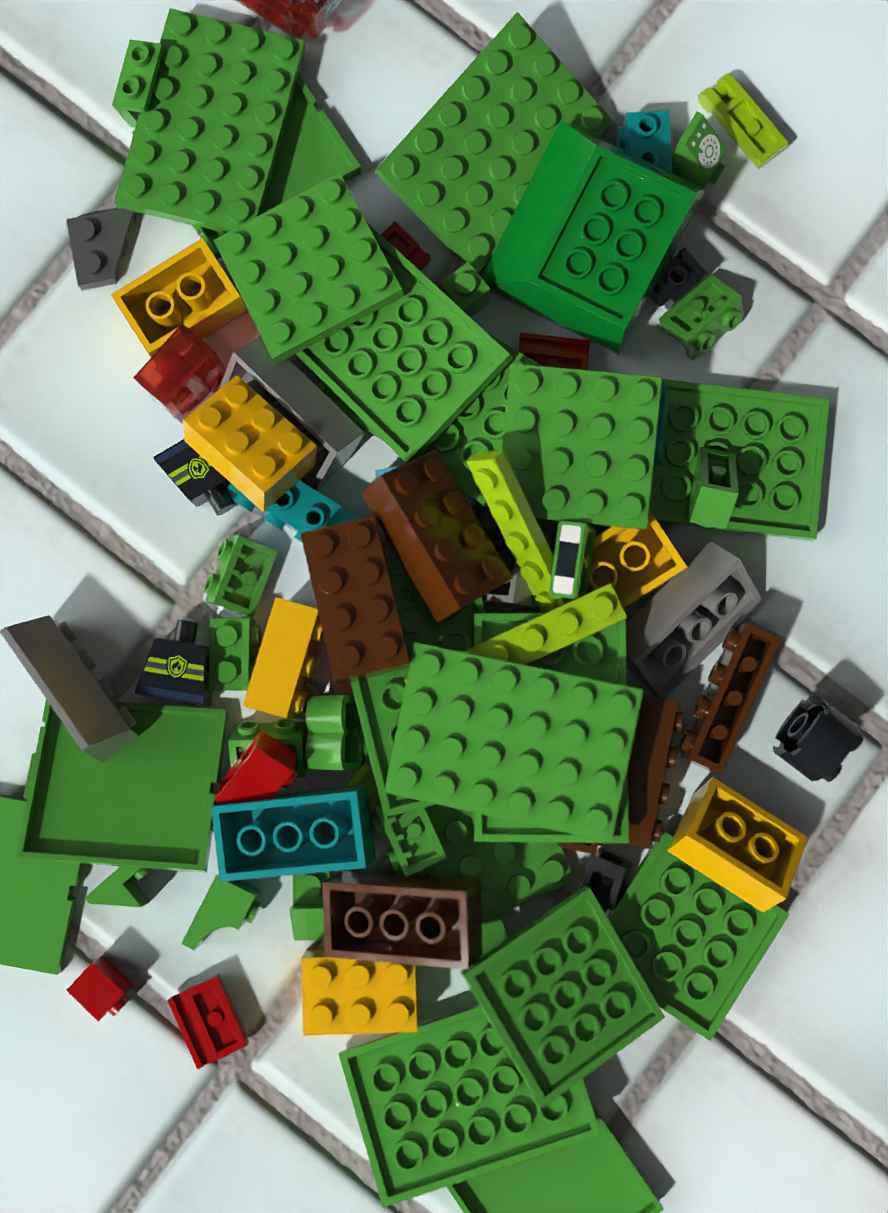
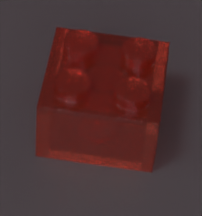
M182 323L133 378L158 405L183 424V419L198 408L210 392L215 393L218 391L226 367L216 351Z

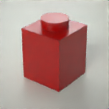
M102 955L94 960L66 991L99 1022L108 1013L113 1017L117 1015L130 1001L126 994L134 985Z

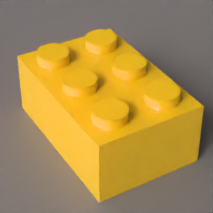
M203 238L111 294V297L141 344L158 367L247 312L241 296Z
M237 375L183 419L185 442L263 512L315 466L317 445Z
M650 510L648 511L647 529L645 530L611 527L595 537L587 594L611 583L623 609L688 569Z
M275 597L243 702L244 707L285 719H296L298 713L303 714L309 697V693L304 692L308 678H314L319 664V658L315 657L318 643H325L318 609Z
M712 777L693 793L667 851L758 910L765 912L786 899L808 837Z
M307 949L301 958L303 1036L417 1032V965L325 957V949Z

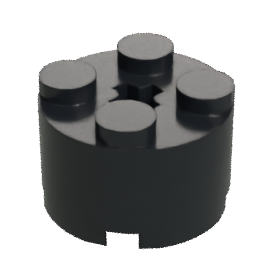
M814 695L808 698L812 702L811 705L806 709L799 705L783 722L775 737L780 741L779 748L773 746V752L810 781H817L823 778L830 782L841 772V763L847 755L855 751L862 744L864 734L859 731L858 724L823 696Z

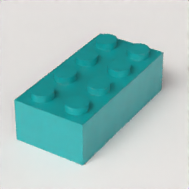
M367 785L279 794L269 799L227 804L218 803L211 806L220 882L360 869L368 867L376 860Z

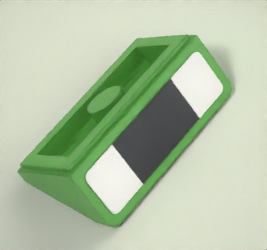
M570 521L559 522L549 587L550 595L578 599L587 594L596 534L595 526Z

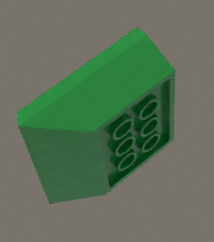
M560 121L481 278L490 287L491 292L620 355L705 193V188Z

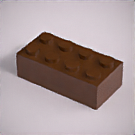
M437 450L380 475L361 492L437 622L480 599L513 578Z
M372 515L300 533L334 681L340 685L409 668L411 659L375 516Z
M340 871L322 882L325 957L469 970L476 960L483 955L481 879L419 875L405 877L404 874Z

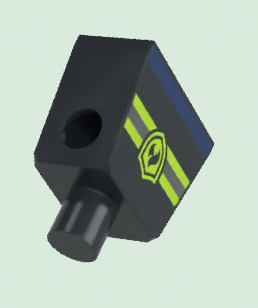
M185 439L153 457L180 491L196 507L209 502L217 516L235 507V503L227 491L230 482L185 442Z
M177 619L173 640L154 639L138 680L135 694L211 706L212 691H209V647L195 644L199 623Z

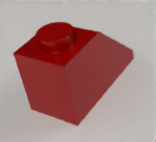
M261 730L220 781L214 801L219 804L273 798L281 787L287 789L295 779L298 772L295 769L298 754Z

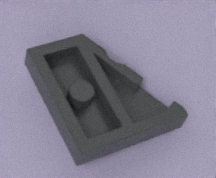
M121 208L66 219L77 284L81 290L116 284L121 269L120 261L125 256L128 246L126 239L131 222L135 223L136 220L135 211Z

